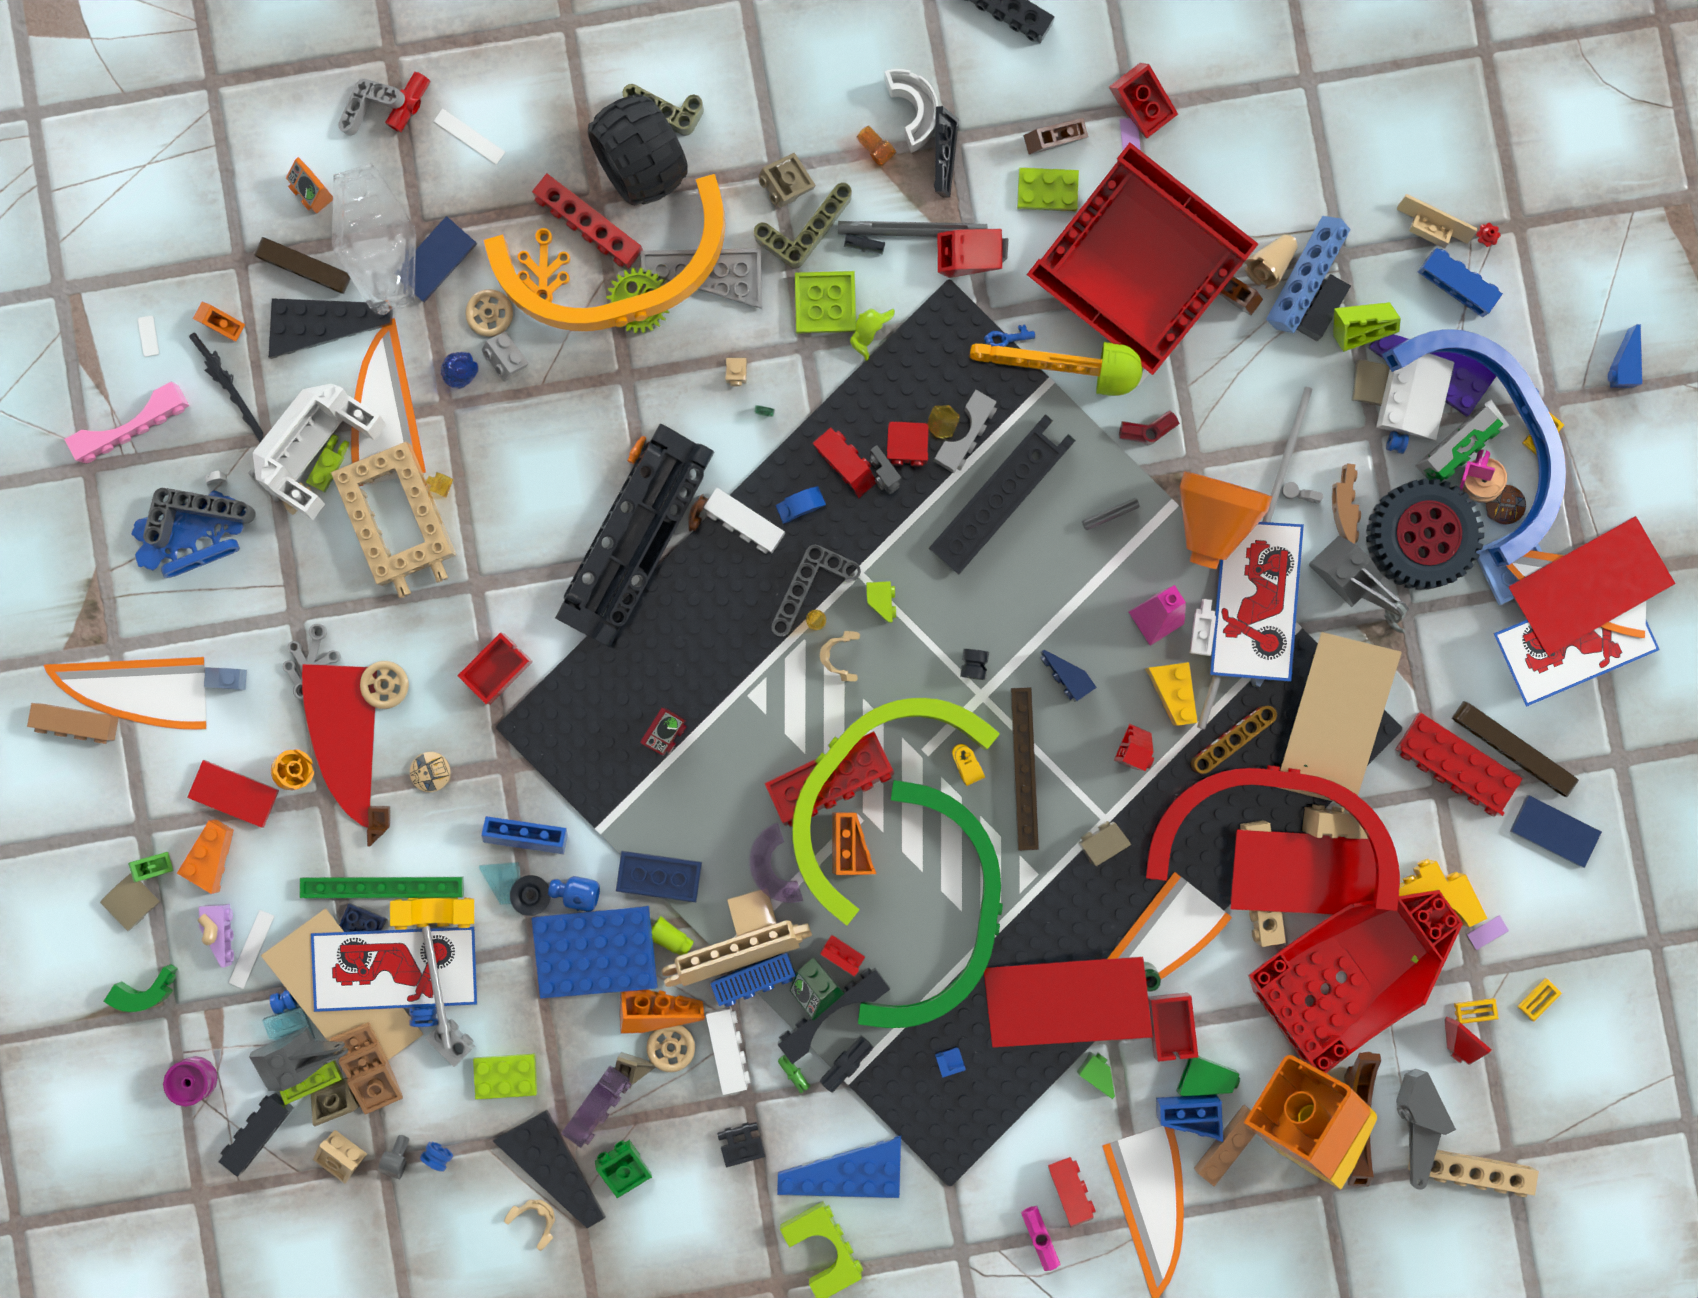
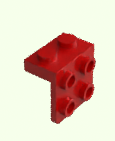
M890 422L888 425L887 459L892 465L911 463V466H923V464H927L928 425L926 423Z

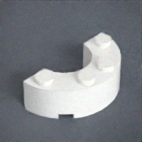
M905 69L887 70L884 74V80L890 97L906 98L914 105L917 112V117L911 124L905 127L904 133L912 153L923 147L934 133L938 100L932 86L922 76H918Z

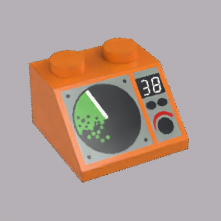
M297 157L286 176L290 183L288 187L295 195L300 194L303 198L301 203L308 211L313 209L318 213L335 198L311 169Z

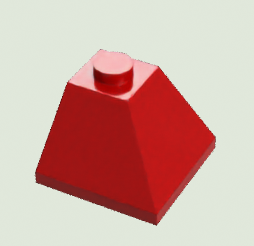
M1445 1018L1447 1049L1452 1052L1450 1056L1461 1064L1463 1061L1470 1065L1491 1052L1492 1049L1463 1024L1452 1018Z

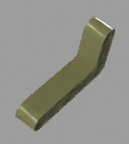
M838 183L794 242L765 222L758 223L754 228L756 242L789 267L800 268L850 203L852 196L851 187L847 183ZM840 191L848 193L844 198L839 197L837 194ZM832 206L836 211L830 214L826 212V208ZM817 222H821L824 224V227L822 229H816L814 228V224ZM761 230H766L768 235L766 237H759L758 233ZM804 238H810L812 240V243L810 245H804L802 243V240ZM776 242H782L784 244V247L782 249H776L774 247V244ZM792 254H799L800 259L792 261L790 256Z

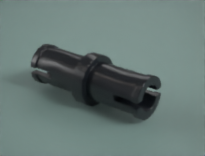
M846 234L844 247L860 249L864 253L869 251L883 255L885 242L871 240L866 236L861 238Z

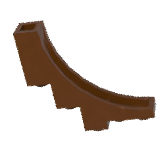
M1372 1052L1359 1053L1353 1066H1348L1344 1075V1081L1371 1107L1374 1083L1381 1063V1056ZM1370 1136L1355 1168L1347 1179L1348 1186L1369 1187L1374 1178Z

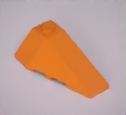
M651 990L620 992L619 1017L621 1033H644L703 1021L705 1019L703 1001L681 995L675 997L667 995L665 991L661 990L659 992Z

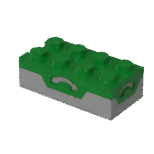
M1487 406L1473 413L1415 466L1426 478H1429V481L1432 479H1440V482L1444 479L1447 480L1456 472L1454 469L1467 463L1471 459L1470 455L1480 451L1485 446L1484 443L1487 440L1493 439L1500 433L1499 428L1503 423Z

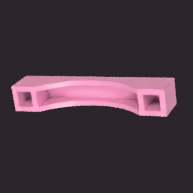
M171 381L154 390L144 409L125 425L106 431L80 430L64 440L76 461L90 463L101 453L111 452L114 446L125 444L131 441V437L148 432L151 426L163 424L167 421L168 417L183 413L189 404L179 385Z

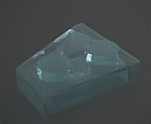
M519 862L479 865L480 871L500 905L511 904V887L520 878Z
M301 1006L265 1017L262 1020L269 1039L278 1040L304 1027H308L316 1041L307 1014Z

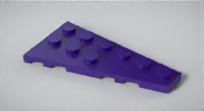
M1392 334L1373 341L1369 349L1384 359L1383 353L1408 340V338ZM1451 352L1430 353L1454 362L1445 402L1464 416H1469L1496 376L1483 364L1470 357Z

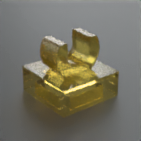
M436 472L435 477L428 476L426 484L431 485L429 491L445 498L453 482L452 478Z

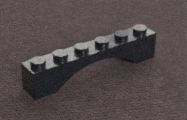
M870 968L866 969L860 974L862 978L856 982L852 980L845 985V991H843L845 994L814 1021L810 1017L807 1020L804 1017L795 1024L796 1028L791 1032L787 1030L779 1036L778 1046L792 1064L809 1052L811 1041L817 1029L832 1013L853 1003L875 1002L890 990V986L876 968L872 970Z

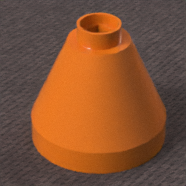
M1184 471L1179 488L1186 548L1192 551L1189 561L1201 566L1217 569L1219 560H1227L1268 513L1273 496Z

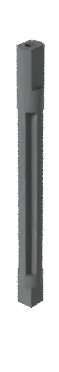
M838 221V234L937 237V233L952 230L988 229L987 224Z

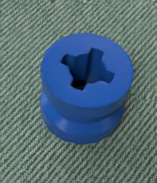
M1391 431L1387 439L1386 450H1396L1398 453L1403 454L1408 445L1409 435H1398L1397 432Z

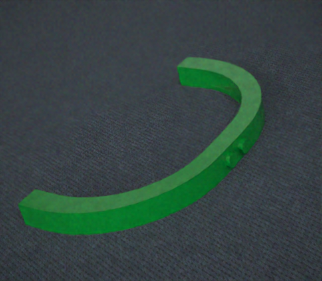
M893 780L891 801L917 804L937 810L962 828L976 849L983 873V894L974 949L967 965L955 981L937 995L913 1004L886 1005L860 1002L858 1024L882 1028H906L932 1021L946 1014L961 1003L974 989L988 965L995 935H999L1000 924L997 923L998 915L1002 914L1003 903H1000L1001 874L998 858L989 835L978 819L963 804L940 790L917 783Z

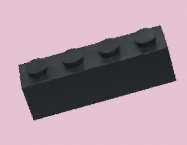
M276 1092L271 1096L266 1095L259 1103L261 1108L257 1113L254 1111L247 1118L246 1122L248 1124L244 1129L241 1127L233 1136L235 1141L231 1145L228 1144L220 1153L222 1157L218 1162L237 1177L247 1169L294 1109L291 1104L285 1105L282 1097Z

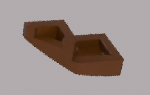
M370 806L368 808L369 828L367 829V847H370L390 827V806Z

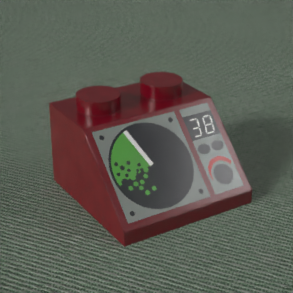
M661 708L640 743L661 755H665L666 752L670 754L676 745L673 742L676 736L681 737L687 727L684 725L686 720L667 708Z

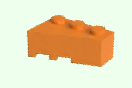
M217 819L209 820L177 874L210 894L220 892V882L225 871L224 865L229 853L234 829Z

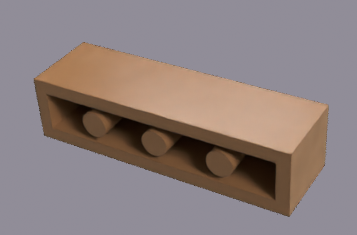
M31 703L27 727L35 728L34 732L47 734L48 730L54 731L55 736L67 737V734H72L74 739L87 740V737L94 738L96 743L107 744V740H115L119 717L42 703Z
M1245 1105L1240 1108L1223 1130V1142L1216 1139L1194 1167L1196 1172L1214 1187L1256 1134L1244 1124L1251 1111Z

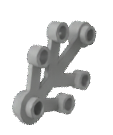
M314 624L309 628L312 642L307 659L301 651L302 646L300 642L291 641L288 644V650L294 654L301 668L303 664L328 665L331 662L336 663L341 657L338 651L331 650L325 657L316 661L321 640L327 635L326 627L321 624ZM317 629L322 630V634L320 636H317L316 634ZM294 643H296L298 646L297 650L295 651L292 650V645ZM332 653L337 655L335 660L331 659ZM287 660L283 663V670L288 672L295 684L293 688L294 696L298 700L304 701L303 694L301 693L302 679L296 671L297 665L294 661ZM288 663H291L293 666L291 670L287 669Z

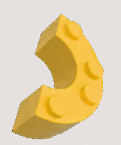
M464 897V899L408 898L406 901H402V899L390 901V926H395V930H405L407 926L415 924L416 927H427L429 923H437V926L440 927L458 924V928H469L470 924H474V899Z

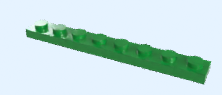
M464 876L300 878V898L464 897Z

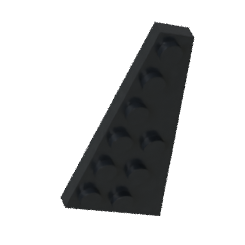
M272 298L268 358H277V356L283 354H291L297 350L312 348L343 337H351L357 333L392 325L393 304Z
M548 1110L539 1113L493 1140L500 1149L583 1226L589 1228L605 1219L606 1216Z

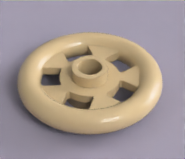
M487 289L477 292L470 298L466 306L465 315L468 325L475 333L481 336L493 337L503 333L510 326L513 318V308L510 300L503 293ZM491 297L499 300L497 305L489 303ZM481 300L484 304L478 310L475 306ZM488 309H491L492 314L487 316L485 314ZM500 309L505 310L504 318H498ZM478 315L483 320L480 324H477L474 319ZM496 321L497 327L489 329L488 323Z
M390 661L373 663L364 671L360 680L362 696L370 705L379 709H389L400 704L406 697L409 687L405 671L398 664ZM380 670L382 675L375 679L372 674ZM390 670L397 674L394 680L387 675ZM384 681L388 683V687L386 689L382 688V683ZM374 684L376 692L371 694L368 685ZM395 684L400 685L398 694L392 692ZM380 694L388 695V701H380Z
M681 1025L654 1030L647 1041V1055L651 1063L659 1070L677 1072L684 1069L692 1061L695 1053V1042L691 1033ZM673 1032L679 1033L681 1035L679 1041L676 1038L671 1037ZM661 1034H664L667 1038L660 1044L657 1039ZM669 1044L674 1045L675 1049L673 1051L668 1050L667 1046ZM681 1045L687 1046L686 1054H680ZM658 1049H661V1052L664 1055V1057L658 1059L655 1051ZM677 1057L678 1063L669 1064L668 1058Z

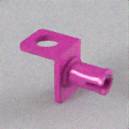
M1482 449L1477 452L1475 463L1467 462L1459 486L1461 491L1467 475L1491 481L1495 468L1487 466L1490 457L1489 451L1486 450L1485 456L1482 457L1484 452Z

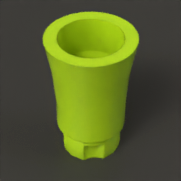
M661 915L651 929L653 943L674 954L677 953L679 956L687 954L694 943L691 938L686 937L685 933L675 928Z

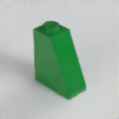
M1200 1056L1188 1058L1176 1092L1181 1096L1233 1093L1234 1088L1237 1089L1239 1086L1240 1074L1236 1070Z

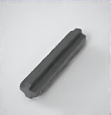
M1136 498L1128 500L1083 520V526L1085 530L1092 529L1140 507L1139 502Z

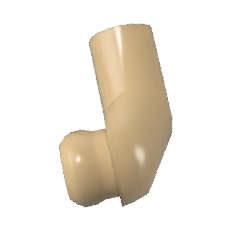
M203 914L197 920L204 927L202 942L205 945H211L217 939L218 927L206 914Z

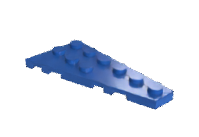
M901 1136L894 1137V1139L889 1141L877 1142L875 1145L865 1148L860 1147L840 1153L825 1160L820 1159L805 1166L800 1165L778 1172L777 1195L899 1198Z

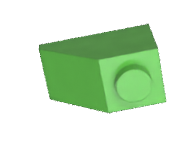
M1090 1052L1077 1073L1113 1099L1115 1093L1111 1069L1106 1063L1108 1059L1100 1053L1095 1055Z

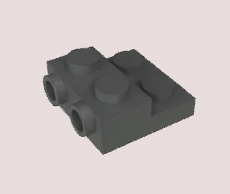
M876 445L870 450L869 460L873 467L878 469L875 475V483L881 490L885 489L886 492L892 494L899 489L901 477Z

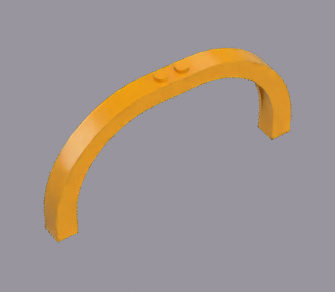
M712 174L696 179L704 209V229L694 257L674 279L653 291L597 307L572 308L554 304L532 292L517 276L508 244L503 234L484 240L491 268L509 299L524 313L548 326L570 331H596L615 326L622 327L633 321H643L647 317L662 313L687 299L704 283L717 263L723 247L726 222L716 176Z

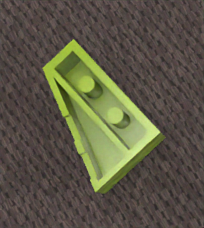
M1390 302L1334 308L1333 337L1342 351L1345 352L1400 332L1401 318Z

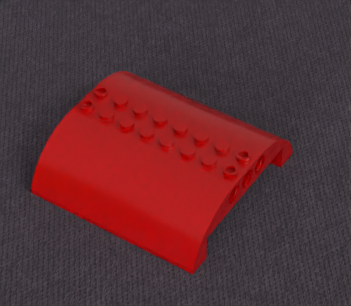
M1129 142L1118 156L1116 164L1041 260L1038 259L1026 275L1111 343L1126 345L1133 349L1141 359V366L1154 375L1259 244Z

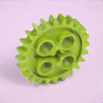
M632 268L631 274L624 270L625 277L618 274L619 281H611L615 287L608 288L612 295L606 296V298L610 299L611 303L641 295L643 284H646V287L642 294L647 293L651 289L655 290L661 287L665 280L657 281L659 274L656 273L651 276L652 270L649 269L646 274H644V268H640L638 273L635 268ZM632 282H635L638 286L637 291L634 293L629 291V285ZM666 310L643 321L627 323L626 331L630 332L632 327L634 328V333H638L639 328H641L642 333H646V327L650 331H654L653 324L660 327L661 325L658 320L666 321L663 314L670 313V311Z

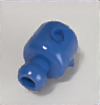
M578 876L570 877L566 883H562L559 879H553L549 885L548 895L551 898L562 897L566 908L590 912L597 905L600 885L593 879Z

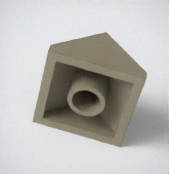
M344 1078L311 1093L312 1124L314 1127L351 1113L360 1107L347 1084L348 1078Z

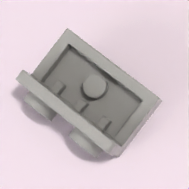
M506 331L487 340L482 348L485 359L492 364L496 374L503 381H507L512 374L524 369L529 364Z

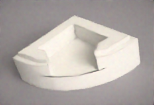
M214 471L210 473L211 475L205 476L206 484L227 481L226 474L221 471Z

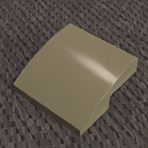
M1358 360L1356 363L1352 401L1370 403L1369 405L1381 406L1390 370L1389 366Z
M130 873L100 903L129 931L144 919V916L157 906L160 901L141 881L134 882Z

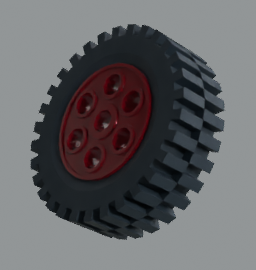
M1429 478L1408 482L1388 492V495L1383 496L1379 500L1381 503L1376 504L1373 508L1375 513L1370 514L1368 519L1372 523L1367 525L1366 531H1371L1370 535L1366 536V542H1371L1372 546L1368 547V552H1374L1375 557L1371 559L1374 563L1379 562L1380 566L1377 569L1380 572L1386 571L1385 577L1389 580L1395 579V584H1405V588H1415V590H1427L1445 586L1457 581V578L1466 575V570H1470L1474 566L1472 561L1478 560L1480 554H1477L1476 551L1483 548V544L1478 542L1484 538V533H1479V528L1484 527L1483 521L1477 522L1476 517L1481 516L1480 511L1473 512L1472 508L1476 506L1475 502H1467L1466 499L1469 495L1466 492L1459 494L1458 492L1461 488L1458 486L1449 487L1450 482L1444 481L1439 483L1440 479L1429 481ZM1431 509L1436 512V519L1430 517ZM1411 514L1417 517L1416 524L1410 521ZM1445 524L1450 527L1449 534L1444 532L1443 527ZM1425 529H1428L1431 533L1429 539L1424 536ZM1405 533L1411 536L1410 543L1404 540ZM1439 543L1444 546L1443 554L1438 551ZM1419 548H1422L1425 552L1423 558L1418 555Z

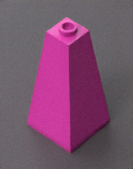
M1173 585L1160 591L1128 613L1151 646L1184 625L1186 602L1176 586Z

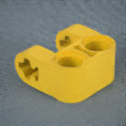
M956 744L952 749V756L964 784L969 786L984 779L985 775L973 751L965 744ZM963 750L965 751L964 756L967 757L966 759L960 757Z

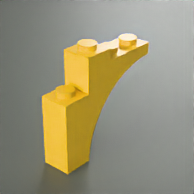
M1427 858L1418 862V866L1413 868L1416 876H1407L1403 879L1404 882L1400 883L1399 896L1440 890L1462 921L1463 926L1471 927L1488 919L1467 875L1453 872L1445 878L1437 861Z

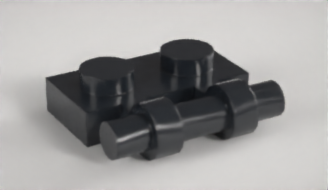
M749 1122L743 1123L740 1127L733 1129L731 1127L725 1128V1131L717 1133L719 1141L727 1139L728 1142L727 1145L721 1146L726 1168L766 1156L761 1136L752 1137L751 1132L759 1130L757 1122L751 1124ZM745 1134V1140L734 1141L735 1136Z

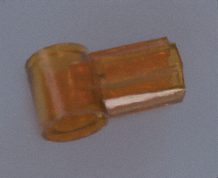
M869 125L864 127L856 136V139L870 152L872 159L881 167L896 154L895 148L887 140H883Z

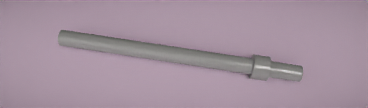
M430 926L422 927L439 1021L437 1028L438 1033H441L443 1049L452 1048L449 1031H451L450 1023H447Z

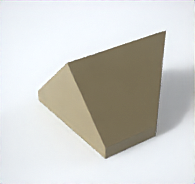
M621 1052L616 1061L611 1083L631 1089L633 1084L656 1067L651 1061Z

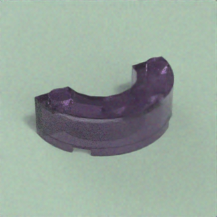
M775 822L763 829L751 846L749 853L751 876L758 888L772 899L786 903L804 901L798 882L796 880L786 881L778 878L771 868L772 852L778 845L784 842L779 824Z
M610 1065L561 1134L580 1148L584 1143L589 1145L595 1136L592 1132L598 1123L603 1124L610 1115L607 1113L608 1109L611 1106L615 1108L622 1098L619 1096L620 1093L625 1094L632 1085L629 1082L630 1079Z

